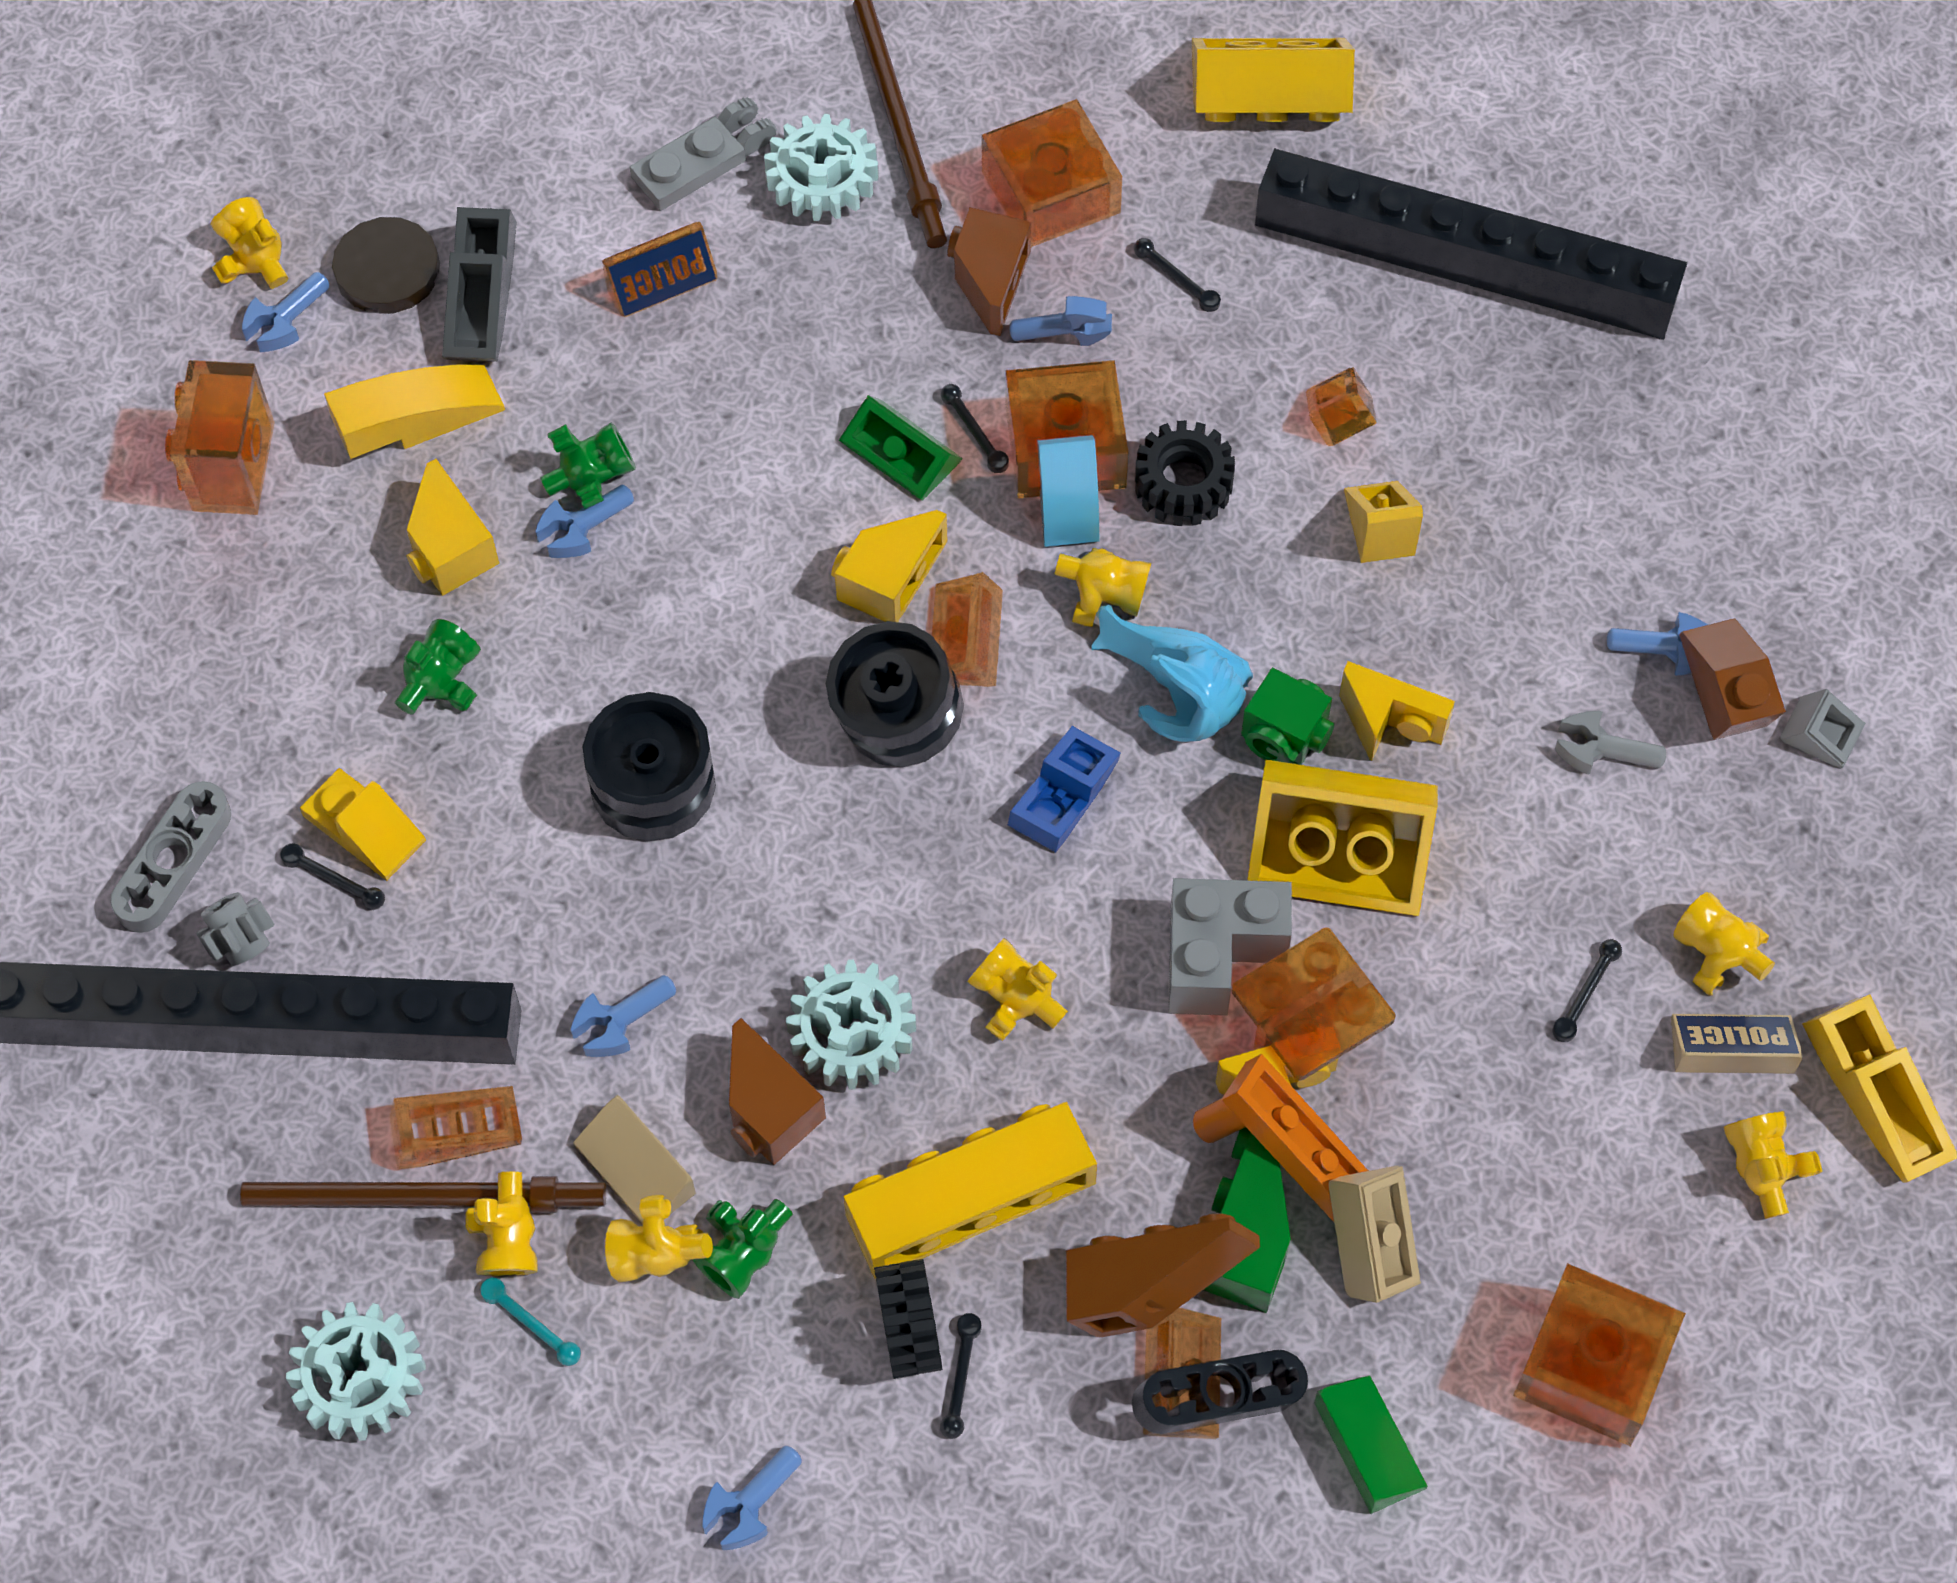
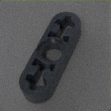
M1272 1350L1167 1369L1154 1373L1136 1388L1132 1397V1409L1139 1424L1146 1430L1156 1434H1167L1284 1411L1304 1396L1308 1387V1375L1300 1359L1285 1350ZM1271 1372L1275 1377H1284L1287 1382V1387L1281 1391L1275 1385L1260 1387L1254 1392L1252 1389V1382L1261 1380ZM1210 1376H1220L1231 1384L1234 1391V1402L1231 1407H1220L1211 1401L1206 1389L1207 1380ZM1187 1391L1189 1395V1401L1180 1403L1169 1412H1167L1165 1407H1155L1152 1400L1159 1392H1161L1164 1398L1181 1396Z

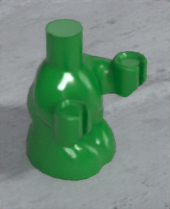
M612 422L602 427L595 435L583 441H579L565 424L547 434L553 443L554 450L557 453L560 452V466L541 476L540 479L550 497L570 487L580 497L583 508L588 509L604 501L601 493L602 483L617 475L628 474L636 470V466L626 443Z
M444 619L432 621L427 629L424 641L422 643L415 641L404 656L403 672L406 686L395 701L397 707L410 715H414L423 700L428 698L446 700L456 709L464 712L467 711L477 697V694L464 682H459L455 678L462 668L473 661L481 651L480 646L458 625Z
M774 1199L764 1211L750 1208L742 1219L739 1220L736 1217L737 1212L729 1202L718 1200L707 1213L706 1219L713 1227L721 1231L724 1237L716 1246H713L712 1255L709 1258L693 1259V1262L711 1282L729 1296L739 1299L750 1285L753 1274L768 1265L778 1240V1231L793 1215L792 1211L783 1202Z

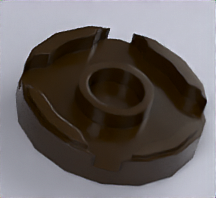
M378 217L362 222L344 234L334 250L332 270L341 295L354 307L366 311L365 307L378 309L379 314H394L413 308L429 296L435 286L434 280L440 270V260L432 236L419 224L401 217Z

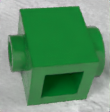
M1272 667L1244 710L1241 736L1245 738V743L1249 749L1263 760L1302 765L1311 750L1320 753L1324 749L1333 732L1335 723L1329 720L1332 697L1326 695L1315 683L1306 679L1297 680Z

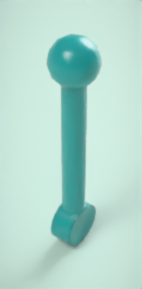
M492 1277L482 1283L480 1291L483 1299L489 1304L499 1303L552 1347L557 1352V1359L561 1364L573 1366L579 1361L581 1356L579 1346L573 1342L561 1340L508 1296L505 1285L500 1279Z

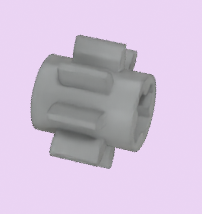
M237 892L218 900L202 912L201 916L208 927L198 931L196 934L214 961L225 955L229 963L235 966L252 959L269 946L270 942L265 936L264 931L270 929L275 924L261 901L253 898L246 903L241 894Z

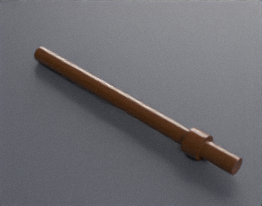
M854 0L853 8L908 182L909 190L906 197L911 213L920 221L927 246L932 249L940 248L947 242L946 233L939 214L942 203L937 187L933 183H929L873 1Z
M532 1176L531 1182H522V1197L528 1203L532 1213H557L558 1207H605L606 1183L559 1182L557 1176ZM242 1182L240 1189L242 1206L475 1207L477 1199L489 1198L498 1201V1182Z

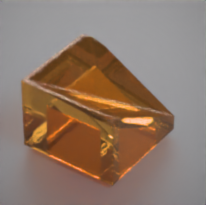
M1354 367L1348 368L1306 391L1310 420L1328 446H1334L1377 424L1372 396Z

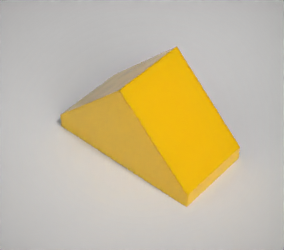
M1399 481L1344 488L1361 563L1415 556L1423 519L1422 505Z

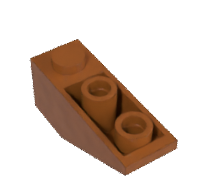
M1208 1214L1201 1216L1198 1219V1224L1183 1227L1154 1225L1145 1228L1143 1235L1129 1238L1100 1236L1093 1238L1089 1246L1066 1250L1067 1322L1095 1337H1107L1153 1328L1260 1248L1259 1235L1236 1222L1235 1218L1230 1215Z

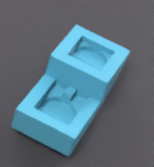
M1093 435L1037 440L1044 546L1100 542L1097 462Z

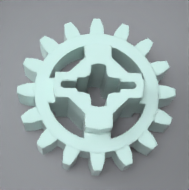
M824 114L820 124H813L808 116H803L802 128L796 129L787 123L783 126L784 139L778 137L771 138V153L764 155L768 191H775L776 203L779 206L792 202V213L794 216L798 217L805 209L812 210L814 221L820 220L823 211H830L835 219H840L841 207L847 205L850 209L857 211L860 209L859 195L872 197L873 182L878 181L879 178L875 143H867V131L864 128L851 133L850 119H843L837 126L831 124L830 114Z
M848 960L845 966V973L837 974L830 964L824 965L825 979L820 983L809 976L803 979L807 997L792 995L790 999L791 1009L795 1015L786 1017L788 1034L794 1035L790 1040L793 1056L805 1055L803 1065L804 1071L808 1075L817 1071L820 1067L823 1068L825 1085L831 1086L838 1075L846 1076L849 1090L856 1088L858 1076L866 1075L873 1085L879 1084L878 1069L884 1066L896 1073L900 1069L899 1057L896 1052L911 1054L913 1049L912 1038L908 1035L916 1032V1015L908 1013L912 1009V997L909 992L897 994L899 991V978L895 974L883 981L879 980L878 964L872 963L867 968L865 974L857 972L854 960ZM876 1000L879 1001L889 1013L891 1023L886 1021L885 1014L876 1012L874 1006ZM853 1019H859V1020H861V1022H856V1021H854V1022L852 1023V1020H853ZM852 1023L850 1029L843 1028V1027L841 1026V1025L849 1026V1025ZM812 1026L817 1027L818 1033L828 1036V1046L826 1049L815 1038Z
M353 1302L346 1303L344 1317L337 1320L330 1311H323L322 1320L325 1326L317 1331L305 1325L301 1331L308 1341L307 1347H292L289 1351L293 1362L300 1366V1368L286 1373V1380L291 1388L300 1389L291 1397L299 1411L310 1409L306 1418L316 1430L329 1420L328 1430L334 1439L340 1440L347 1427H353L359 1441L366 1440L368 1425L377 1423L384 1433L391 1431L390 1421L387 1416L395 1411L399 1415L408 1417L411 1411L404 1400L406 1394L422 1395L423 1392L420 1381L411 1375L426 1370V1363L422 1355L413 1353L420 1346L415 1333L410 1331L402 1334L405 1324L397 1313L383 1322V1312L380 1306L374 1303L369 1307L365 1316H359ZM382 1340L395 1351L396 1366L391 1365L389 1360L380 1358ZM360 1362H364L367 1366L366 1372L356 1371ZM346 1370L355 1371L351 1380L347 1379L345 1375ZM316 1376L322 1377L325 1382L332 1383L329 1391L332 1397L330 1403L319 1394ZM381 1396L380 1398H378V1399L375 1400L374 1402H372V1403H370V1404H368V1405L363 1406L364 1404L368 1403L369 1401H371V1400H373V1399H375V1398Z

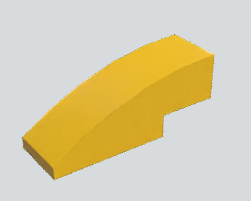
M446 365L412 369L359 381L324 393L331 418L350 459L399 440L405 450L505 410V406L485 365Z
M1870 994L1850 1000L1802 1023L1829 1076L1876 1149L1903 1183L1909 1182L1957 1159V1151L1907 1047L1896 1049Z

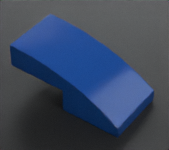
M1071 726L1043 760L1040 776L1010 811L1007 825L1056 853L1106 783L1119 761L1121 752Z

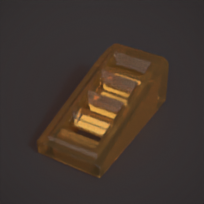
M513 1086L393 1098L390 1124L398 1170L429 1166L513 1147L522 1143ZM496 1106L499 1130L488 1131L485 1108ZM471 1111L474 1132L464 1133L461 1113ZM447 1116L450 1135L439 1136L436 1118ZM422 1122L425 1137L414 1139L412 1124Z

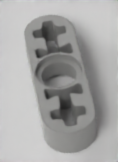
M201 781L192 783L182 789L115 886L111 895V906L119 922L127 930L143 933L151 931L163 923L229 825L231 808L220 787L211 782ZM210 801L215 812L212 815L202 813L196 820L191 809L195 805L205 807ZM191 827L198 838L197 840H194L188 834ZM178 845L188 850L185 861L176 868L164 869L156 864L159 853L169 846ZM147 873L155 879L152 886L146 876ZM147 894L152 905L148 909L138 907L133 913L128 904L130 899L141 900Z

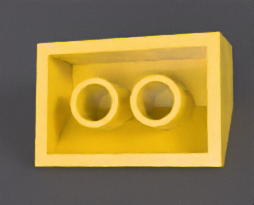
M1192 38L1193 107L1196 113H1205V121L1210 122L1236 121V113H1257V121L1263 122L1287 121L1288 113H1309V120L1316 122L1339 121L1340 113H1353L1355 49L1346 38Z
M1265 760L1247 880L1292 882V897L1419 916L1438 807V785Z

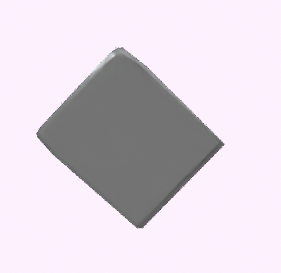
M1824 689L1800 697L1779 739L1835 767L1843 768L1866 723L1828 689Z

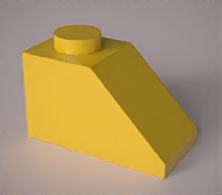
M435 458L428 462L406 529L413 550L406 557L421 583L424 584L431 580L440 594L444 596L500 563L491 533L439 461Z
M934 510L861 530L850 548L844 546L833 563L831 576L835 578L837 600L884 622H899L948 542L947 514Z

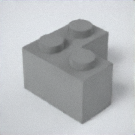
M1173 878L1170 905L1169 1014L1228 1016L1232 962L1287 964L1292 936V882Z

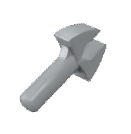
M1602 711L1578 713L1560 722L1559 732L1582 735L1588 742L1578 745L1571 741L1558 739L1555 751L1568 764L1585 774H1590L1593 762L1603 757L1654 768H1661L1665 763L1666 749L1664 746L1608 735L1600 726Z

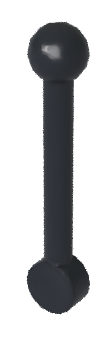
M1140 238L1134 244L1135 254L1140 258L1150 259L1198 298L1202 310L1213 312L1220 307L1221 297L1218 292L1203 290L1155 251L1154 244L1150 239Z
M956 384L945 385L940 394L942 401L954 407L988 457V469L994 473L1005 472L1009 467L1008 455L1003 451H996L961 400L962 392Z
M290 843L282 848L280 857L287 867L295 868L300 866L361 898L364 906L368 909L376 910L384 905L385 895L379 888L371 887L367 889L306 857L302 847L298 844Z
M1607 939L1600 944V958L1565 1017L1555 1021L1552 1032L1558 1041L1569 1042L1575 1037L1577 1032L1576 1021L1609 964L1618 960L1622 955V947L1617 940Z
M972 1313L962 1315L957 1322V1331L961 1336L948 1415L940 1423L942 1434L949 1439L959 1437L964 1431V1422L960 1415L973 1339L977 1338L982 1330L980 1318Z

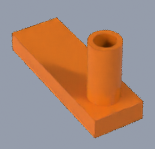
M1263 1054L1245 1062L1223 1098L1197 1110L1193 1116V1126L1196 1134L1207 1143H1214L1247 1127L1333 1222L1329 1181L1341 1176L1369 1171Z

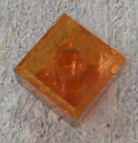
M1077 99L981 135L982 173L1005 214L1009 217L1031 222V247L1121 213L1123 176Z
M189 360L185 382L179 381L175 389V410L178 414L175 428L168 429L165 439L166 458L169 462H173L176 468L178 489L185 491L191 509L194 512L258 515L275 422L255 363Z
M1115 360L1005 370V407L1018 499L1040 497L1041 483L1037 440L1093 435L1096 448L1098 491L1127 488L1129 452Z
M1567 1263L1513 1396L1631 1447L1644 1423L1686 1313Z

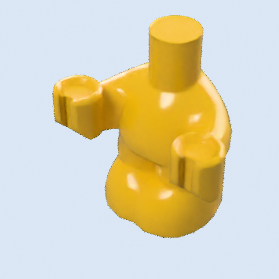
M243 197L223 207L211 220L210 225L220 237L227 241L234 253L230 256H223L212 267L219 281L222 284H226L236 279L239 274L261 273L270 289L286 283L289 278L279 263L282 248L280 235L271 226L268 219L265 218L258 200L253 197Z
M1092 548L1091 552L1081 559L1060 553L1054 575L1076 580L1080 593V601L1076 604L1072 622L1093 627L1096 612L1099 610L1102 602L1119 606L1125 613L1137 617L1152 563L1126 560L1103 548Z
M1705 892L1688 907L1678 921L1673 933V937L1680 943L1695 947L1705 955L1706 958L1702 963L1701 969L1695 975L1693 983L1709 996L1713 995L1712 991L1717 986L1723 985L1725 979L1721 974L1727 969L1742 966L1755 978L1762 981L1775 965V962L1758 950L1761 944L1768 942L1769 935L1753 922H1744L1741 918L1729 912L1711 892Z
M1003 938L967 981L976 989L988 992L1001 1004L993 1018L985 1026L986 1029L1001 1041L1016 1026V1021L1036 1014L1054 1029L1068 1012L1051 997L1052 982L1057 977V974L1041 960L1037 965H1033L1025 960L1006 938Z
M1784 1111L1750 1117L1723 1127L1727 1140L1736 1152V1169L1750 1190L1759 1196L1765 1219L1789 1213L1782 1186L1788 1179L1797 1175L1800 1178L1823 1172L1819 1156L1815 1151L1787 1155L1782 1139L1787 1127Z
M499 1172L498 1201L489 1198L477 1199L475 1201V1208H468L465 1212L466 1230L469 1233H485L487 1236V1249L477 1258L476 1274L485 1276L535 1274L538 1272L537 1256L530 1245V1240L535 1231V1224L530 1214L528 1203L522 1197V1172Z
M664 1195L647 1196L642 1198L639 1204L643 1226H638L633 1221L627 1219H615L610 1222L605 1238L607 1267L611 1276L618 1282L636 1280L645 1274L662 1277L670 1274L677 1268L686 1266L690 1260L709 1258L713 1251L712 1239L708 1233H703L701 1229H696L698 1227L696 1224L683 1225L675 1229L666 1226L664 1219L668 1218L671 1213V1202L668 1199L663 1200Z

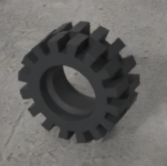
M1187 420L1177 421V430L1171 431L1169 424L1166 423L1159 426L1158 437L1151 431L1145 437V446L1141 444L1139 446L1135 466V492L1137 498L1142 497V507L1147 512L1154 507L1156 508L1155 518L1162 522L1170 514L1173 515L1174 526H1182L1183 517H1190L1192 526L1202 523L1203 513L1206 514L1209 520H1212L1218 516V508L1225 509L1229 503V495H1232L1235 456L1231 457L1232 447L1228 441L1221 444V433L1213 429L1208 436L1205 435L1206 424L1196 422L1193 431L1187 430ZM1188 461L1201 466L1206 477L1198 484L1181 486L1168 481L1163 472L1171 463Z
M919 1259L874 1267L893 1379L943 1370L924 1260Z

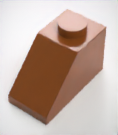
M969 207L963 226H954L947 256L954 258L955 280L989 333L1001 336L1031 252V222Z
M1736 618L1682 631L1679 634L1713 740L1767 727L1786 712L1768 656Z
M742 1018L732 1025L729 1107L734 1128L730 1132L735 1141L747 1154L756 1157L761 1153L768 1161L775 1165L826 1119L824 1097Z

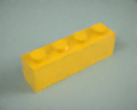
M1067 1101L1052 1108L1048 1104H1042L1025 1111L1019 1116L1016 1123L996 1131L994 1128L989 1127L972 1133L965 1138L962 1146L943 1154H940L939 1151L924 1153L909 1162L907 1169L885 1178L884 1175L879 1174L861 1180L852 1187L851 1193L843 1196L845 1215L874 1279H876L874 1267L923 1259L1095 1185L1097 1162Z

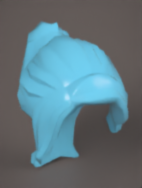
M1111 605L1099 608L1096 616L1099 619L1100 634L1092 643V650L1109 649L1134 661L1152 674L1158 683L1169 689L1177 711L1176 716H1167L1158 712L1150 705L1139 707L1138 716L1153 731L1179 742L1201 741L1214 736L1216 732L1229 724L1240 713L1247 694L1244 687H1248V683L1253 678V672L1246 660L1229 651L1205 634L1171 627L1142 626L1119 618L1113 612Z

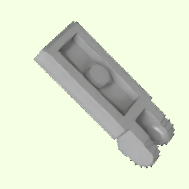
M743 97L740 100L738 99L736 103L733 102L726 106L718 118L716 116L712 117L629 166L631 178L654 205L662 211L745 162L748 155L770 143L771 138L777 134L776 126L770 119L761 118V120H757L754 124L751 123L744 127L756 118L755 116L758 114L757 110L759 108L751 98ZM744 127L736 139L732 133Z

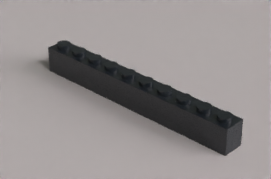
M0 962V1043L516 1064L522 1010L513 983Z

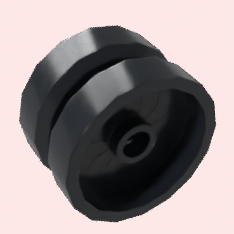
M886 621L864 627L846 639L831 659L825 682L829 705L857 751L874 762L894 767H906L926 762L945 749L960 728L964 709L960 683L951 669L946 653L934 637L917 626L909 623Z
M646 692L626 695L605 706L589 724L582 745L584 765L593 805L605 824L625 837L655 841L674 838L694 827L708 811L715 792L716 783L707 727L695 709L674 696Z

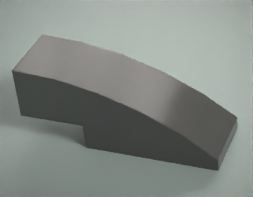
M457 207L454 252H450L443 359L498 361L511 283L517 225L510 209Z

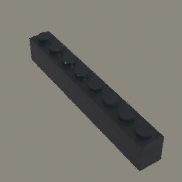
M1276 148L1273 150L1258 189L1255 226L1662 340L1665 339L1688 263Z

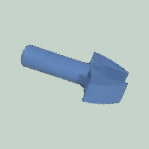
M314 272L278 305L265 306L255 297L250 302L243 318L242 331L245 340L248 341L261 327L274 325L271 330L265 332L256 340L260 352L278 350L297 342L299 336L296 328L292 326V321L329 289L330 284L327 278L319 272Z
M1068 296L1066 297L1064 313L1012 320L1009 331L1014 341L1073 334L1077 337L1081 346H1089L1104 339L1112 332V314H1106L1107 302L1087 297Z
M620 485L603 495L604 501L588 509L582 508L577 512L564 511L559 502L555 500L548 506L537 524L535 530L537 541H543L555 531L565 530L569 531L565 537L559 538L547 545L549 557L570 558L590 553V542L586 538L588 530L633 504L634 497L631 490L625 485Z
M1679 612L1675 621V627L1668 632L1611 628L1607 634V647L1612 651L1666 655L1676 664L1674 675L1690 674L1691 670L1679 634L1682 631L1708 624L1694 616Z
M662 975L615 1006L601 1005L594 993L587 997L572 1022L571 1033L573 1039L582 1035L594 1025L607 1026V1029L601 1037H597L583 1046L585 1056L606 1057L629 1051V1041L624 1036L627 1026L676 994V987L673 981L668 976Z
M783 1446L742 1491L726 1492L716 1482L709 1493L704 1509V1533L707 1534L717 1524L722 1515L736 1513L742 1509L740 1511L738 1527L721 1541L722 1550L741 1548L765 1537L768 1534L767 1526L759 1521V1508L801 1465L802 1459L799 1453L790 1446Z

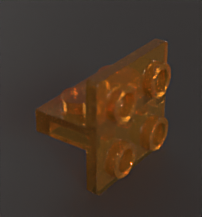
M1328 927L1322 928L1237 980L1232 985V994L1257 1026L1253 1049L1256 1050L1271 1045L1295 1079L1299 1081L1306 1079L1394 1023L1396 1017L1392 1008Z

